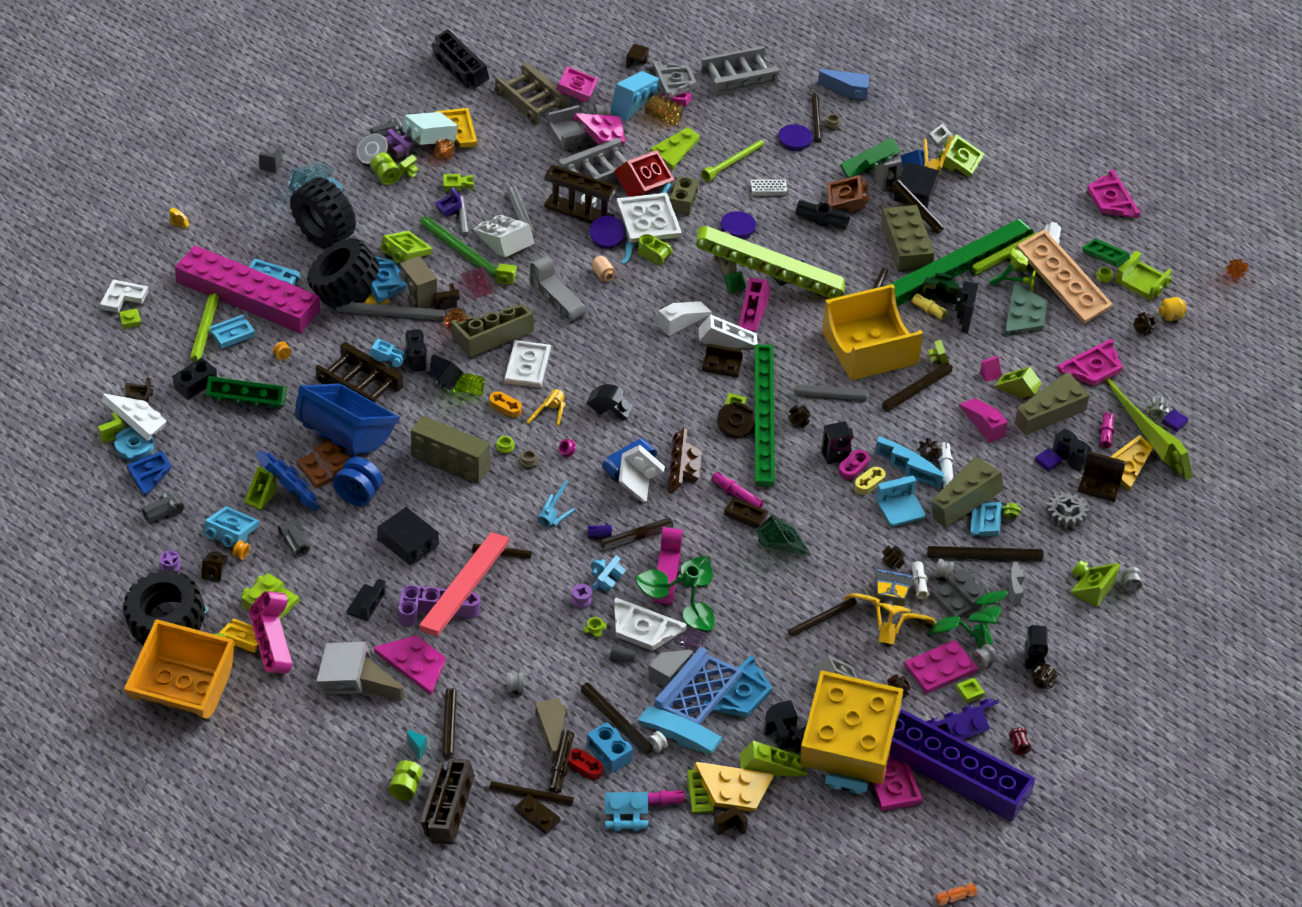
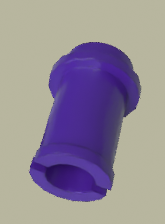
M608 523L599 526L588 525V538H607L612 536V525H608Z

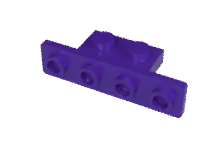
M991 698L980 701V706L976 708L972 704L961 708L962 713L956 714L953 711L943 715L945 718L938 721L936 717L926 722L936 727L944 724L947 733L959 739H964L990 729L983 709L1000 702L999 699L992 701Z

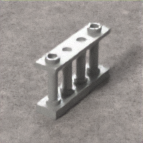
M764 46L701 58V72L710 71L714 78L712 89L714 95L775 84L778 80L777 67L767 68L763 61L765 54ZM757 62L761 70L752 71L748 63ZM741 65L745 73L736 74L733 66ZM725 68L729 76L720 77L717 70Z
M619 138L559 160V167L574 172L586 169L593 178L610 184H616L619 182L614 173L616 169L607 159L615 157L621 165L627 160L621 154V141ZM601 163L608 172L600 175L592 165ZM579 192V197H582L584 193Z

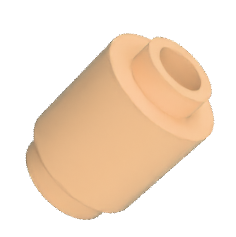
M603 256L593 259L592 269L602 282L611 281L616 274V270L608 259Z

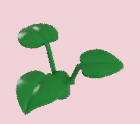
M710 556L696 557L686 561L681 566V575L679 574L671 583H668L667 575L657 569L644 571L635 577L640 590L647 596L655 599L667 597L669 594L668 588L674 586L678 581H681L685 587H691V606L684 608L683 620L693 629L706 632L712 631L715 625L713 611L704 602L694 603L696 586H707L713 579Z
M1007 590L989 592L976 599V605H982V610L968 617L970 622L980 623L973 627L974 631L970 630L964 621L961 620L960 616H951L936 622L928 631V637L931 634L952 631L961 625L969 633L970 638H975L978 648L985 644L991 645L993 640L989 632L988 623L997 624L1001 607L987 606L1000 602L1007 595Z

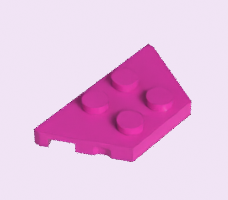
M576 113L572 117L575 122L580 121L585 126L583 130L599 145L619 138L621 141V146L626 142L620 116Z
M1113 169L1105 177L1101 176L1097 181L1088 185L1087 191L1100 213L1131 218L1140 217V211Z
M1109 339L1059 364L1057 371L1062 374L1069 372L1074 379L1095 386L1122 372L1123 366L1118 359L1117 350H1114L1113 340Z
M417 635L374 648L375 654L430 696L433 694L435 684L439 680L440 672L446 662L444 655Z

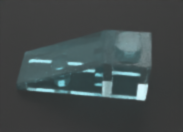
M319 162L292 169L288 189L295 191L312 178H327L334 171V168Z

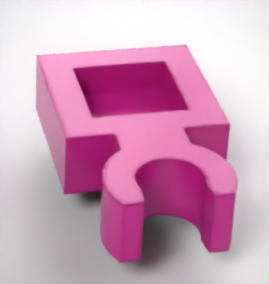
M664 91L663 95H660V102H670V104L678 107L687 106L692 100V93L686 92L669 99L666 98Z

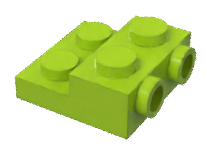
M956 134L951 142L943 166L951 172L956 168L970 178L984 153ZM944 148L941 150V152H940L939 155L937 156V157L940 158V160H941V157H942L943 152H944V150H945Z
M410 231L383 235L380 245L381 251L392 257L394 262L399 264L418 256L431 255L433 249Z
M269 573L264 577L262 575L259 576L255 581V585L251 589H244L241 594L242 607L249 612L251 605L264 591L286 594L287 606L279 615V619L299 602L297 595L284 588L283 582Z

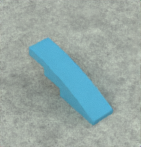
M879 436L876 442L875 454L891 459L890 465L906 470V477L914 476L917 481L941 489L944 478L943 472L915 452Z
M648 706L638 718L639 725L656 729L664 737L676 740L677 745L712 754L723 740L721 736L693 721Z

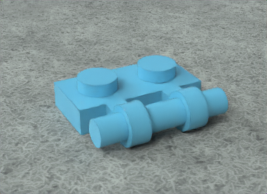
M381 339L376 340L369 353L377 361L390 360L394 367L401 366L406 358L404 350L397 349L395 345Z
M648 792L605 793V815H613V821H605V829H614V831H621V829H633V831L648 829V820H640V815H648ZM620 815H633V820L621 821Z

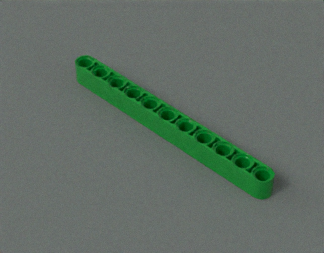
M1017 219L891 283L895 287L897 307L913 299L917 293L922 294L923 283L926 277H933L935 273H945L955 278L972 269L971 266L1033 234V229L1021 219Z

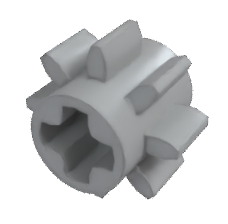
M1159 395L1152 396L1151 401H1146V413L1156 419L1163 418L1164 413H1169V401Z

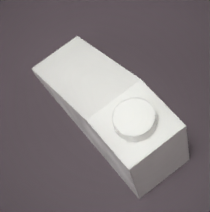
M701 301L672 303L659 310L658 326L670 336L712 314V311Z
M711 314L699 327V341L704 344L730 348H755V344H758L756 333Z

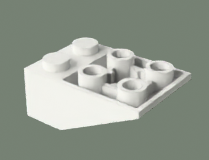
M497 215L493 220L481 222L478 227L473 228V231L497 255L507 257L535 244L528 223L504 215Z

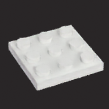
M667 193L616 199V206L624 224L629 243L639 242V237L643 234H650L659 240L681 237L682 232Z

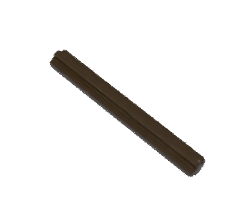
M949 362L944 363L883 401L882 408L885 411H890L951 373L953 366Z
M589 682L581 686V692L643 754L647 755L652 752L653 745Z

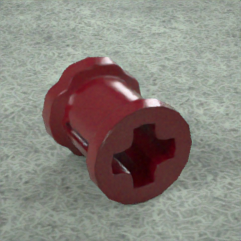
M1017 727L1009 733V738L1013 741L1014 745L1013 752L1016 755L1027 754L1032 748L1031 744L1027 741V730L1025 728Z

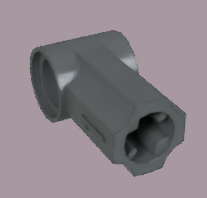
M397 117L390 119L387 124L370 128L371 134L377 133L387 137V131L390 129L401 136L406 134L402 131L403 122Z
M166 491L158 501L142 507L141 510L145 520L151 523L166 515L174 517L181 514L184 510V504L174 491Z
M298 519L277 526L282 541L287 542L295 556L301 557L310 551V544L303 535Z

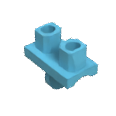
M616 555L607 567L605 559H601V561L594 560L590 565L593 570L591 574L593 576L597 574L600 576L591 588L597 590L600 587L609 593L616 582L608 577V575L610 574L619 580L626 571L618 564L621 558Z

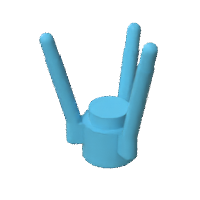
M567 480L563 483L553 500V494H550L537 518L538 522L547 528L551 525L556 527L560 521L575 511L572 508L557 518V511L553 508L567 486Z

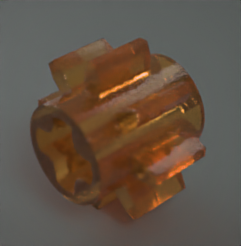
M447 138L437 140V145L434 147L436 156L442 159L446 158V160L452 158L456 150L454 142Z
M1243 259L1230 260V265L1225 266L1226 274H1231L1232 278L1245 276V271H1249L1248 263H1243Z
M453 308L445 316V323H448V328H451L450 321H465L468 316L465 315V310Z

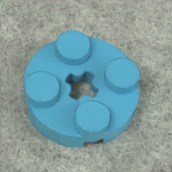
M132 427L126 428L116 436V453L128 462L143 459L154 451L153 436L150 440H146Z

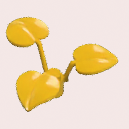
M851 593L844 597V600L860 598L875 604L878 630H880L878 642L894 644L896 633L899 634V629L905 619L919 618L929 622L932 626L935 624V620L926 615L901 613L902 617L895 628V624H892L893 615L899 612H911L910 609L898 605L892 606L887 603H879L880 599L864 594ZM880 607L890 611L888 623L883 622V626Z

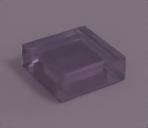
M688 627L681 640V646L697 651L706 641L707 633Z

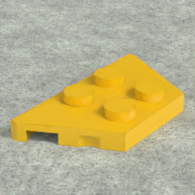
M696 762L694 765V770L699 772L703 780L701 784L705 791L708 792L712 805L728 809L735 806L738 810L754 812L774 777L773 773Z

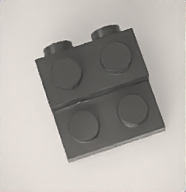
M962 569L947 577L946 583L931 590L930 596L950 616H960L961 618L982 607V605H976L975 601L978 597L988 592L985 586H979L975 582L972 573H966Z

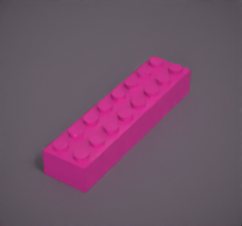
M196 245L175 266L177 283L208 296L209 294L216 293L219 296V300L300 334L320 312V297L318 295Z

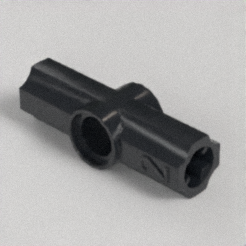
M799 200L795 215L813 219L819 226L831 224L846 229L850 220V214L831 209V206L827 203L815 205Z

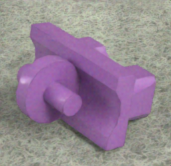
M392 129L388 130L387 137L385 138L390 143L392 156L396 159L400 157L408 158L410 156L409 150L412 147V138L407 134L401 136Z

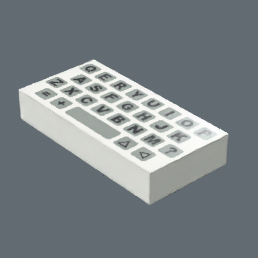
M751 180L752 196H787L786 180Z

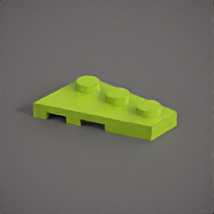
M687 127L651 147L650 152L658 150L666 166L674 170L678 162H681L685 154L690 152L699 141L700 135Z

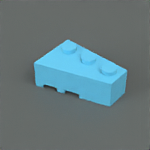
M641 71L617 83L610 109L611 115L620 116L622 120L628 121L656 94L659 87V78Z

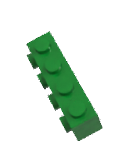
M208 376L206 395L212 396V400L224 401V398H231V402L242 403V400L250 401V405L261 406V403H268V407L279 408L280 405H285L288 386Z

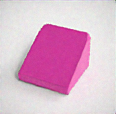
M998 356L981 362L979 374L986 382L1001 377Z

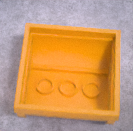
M156 619L125 685L124 691L131 699L147 700L195 713L199 717L207 719L214 713L230 677L234 654L233 647L235 645L234 640Z

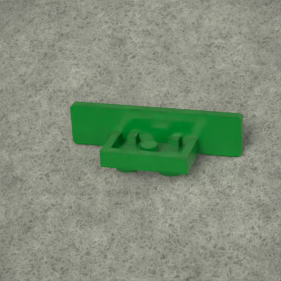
M891 137L840 164V167L847 178L854 177L867 169L873 170L875 165H879L881 162H888L892 159L891 157L900 153L901 150Z

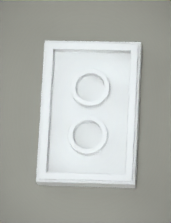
M514 340L504 383L541 388L551 345Z

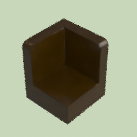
M633 44L626 55V68H630L633 61L646 64L649 57V48Z

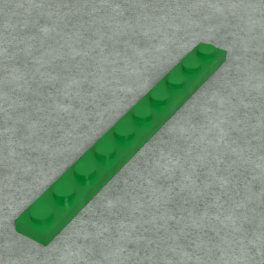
M755 344V486L774 487L773 345Z

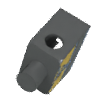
M877 569L874 582L875 598L880 599L879 603L905 607L912 590L914 576ZM883 608V614L889 616L890 611Z

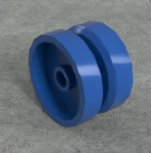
M361 457L349 458L333 479V488L338 496L345 502L357 507L368 505L383 484V476L380 470L373 463Z

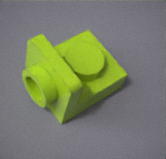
M499 263L495 271V283L513 285L517 266Z
M115 412L111 413V422L98 426L99 438L102 444L115 440L117 434L125 428L123 419L119 418Z

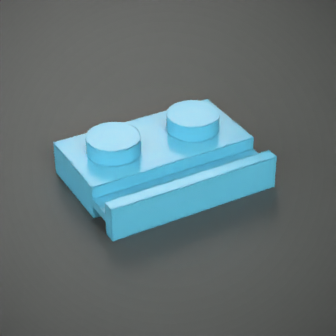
M244 315L209 327L210 333L213 334V338L221 349L255 337V330L245 320Z
M1001 502L982 503L972 510L971 537H975V535H980V537L1000 536Z

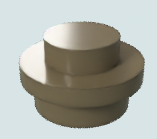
M829 114L824 120V125L830 129L839 128L841 126L840 117L837 114Z
M525 450L519 457V463L523 467L532 468L538 464V456L532 450Z

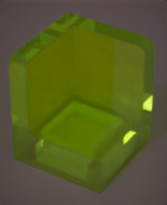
M465 373L455 384L454 392L482 396L485 377Z

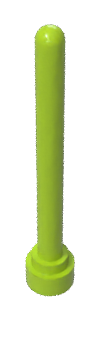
M757 141L715 167H706L701 171L702 179L707 182L712 181L718 172L761 148L764 145V141Z

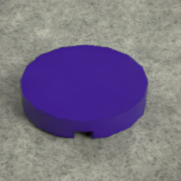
M790 124L780 129L778 142L780 145H784V148L787 150L802 151L804 148L810 147L812 133L804 126Z
M741 211L729 212L721 220L722 232L729 231L732 236L747 239L755 232L756 221L748 213Z
M613 216L599 217L590 226V238L596 246L603 249H612L616 245L619 246L625 238L624 224Z

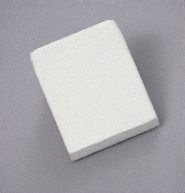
M943 123L929 133L938 145L946 143L950 136H953Z

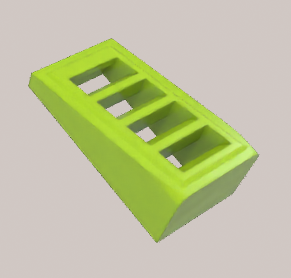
M688 770L687 785L692 814L713 813V805L709 799L708 792L705 791L704 787L694 788L703 786L701 784L703 780L699 772ZM697 802H707V804L696 805Z

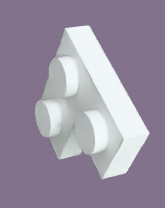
M113 280L100 303L101 310L119 313L124 301L143 304L149 292L148 286Z

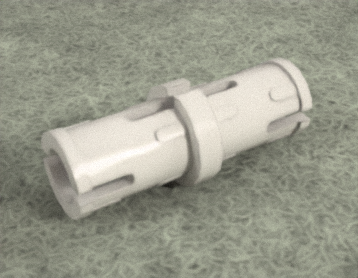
M914 562L911 564V569L914 576L913 585L915 586L916 596L918 599H925L929 593L926 585L928 579L924 573V565L922 562Z

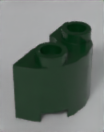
M935 273V276L926 277L924 280L921 296L931 300L940 297L946 303L956 304L959 283L952 280L953 277L951 275Z

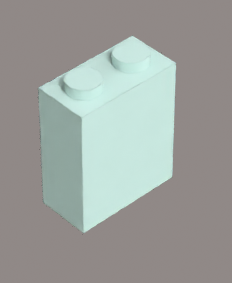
M441 112L410 114L404 116L402 131L420 145L455 142L458 125Z

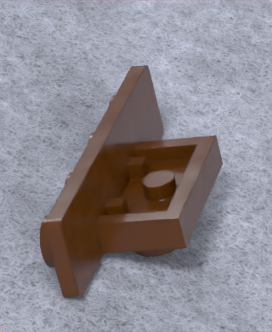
M685 427L676 432L672 438L673 449L671 451L672 459L669 466L670 477L668 479V492L671 494L682 485L683 477L693 482H696L700 477L702 450L686 442L687 429Z

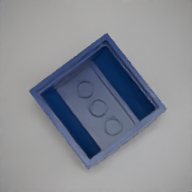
M342 384L300 385L297 392L299 394L295 405V416L298 421L303 423L302 426L307 429L316 430L319 436L330 438L333 440V444L346 447L347 451L354 455L359 453L368 454L369 452L376 451L387 440L395 424H398L400 419L396 414Z

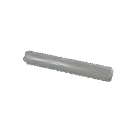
M509 186L507 193L520 221L530 225L532 236H534L535 230L516 186Z
M795 384L794 388L795 395L863 401L868 399V390L805 384Z

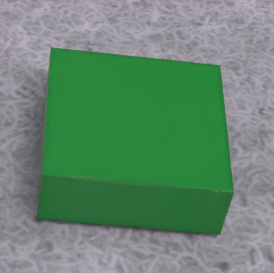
M742 271L723 276L729 294L747 288Z

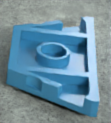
M375 256L379 262V273H377L376 280L372 282L373 285L370 287V290L376 302L381 303L406 290L407 284L401 281L399 277L400 270L394 260Z
M752 655L738 667L742 670L741 677L712 711L747 718L772 693L771 684L765 679L761 668L758 669ZM721 685L716 691L721 690L723 686ZM708 698L703 704L710 703L711 698Z

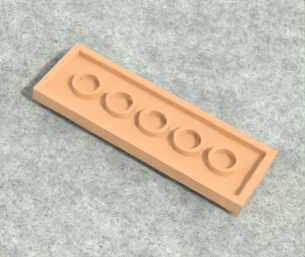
M1045 229L1017 245L1016 249L1027 257L1028 263L1083 324L1112 308L1113 304Z

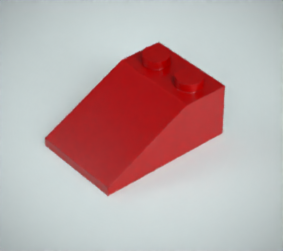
M658 150L628 160L614 170L618 181L623 186L628 197L647 195L675 180Z

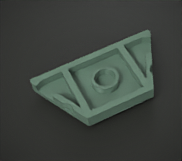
M1014 283L1005 335H1011V332L1017 331L1027 333L1029 331L1043 330L1048 301Z

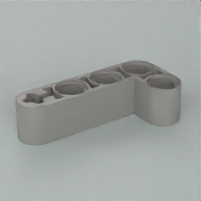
M544 256L530 263L529 279L531 286L568 322H572L586 314L584 304L554 276V264L549 256Z

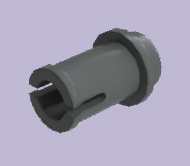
M618 645L616 647L612 646L610 658L613 661L617 659L634 663L636 650L619 648Z

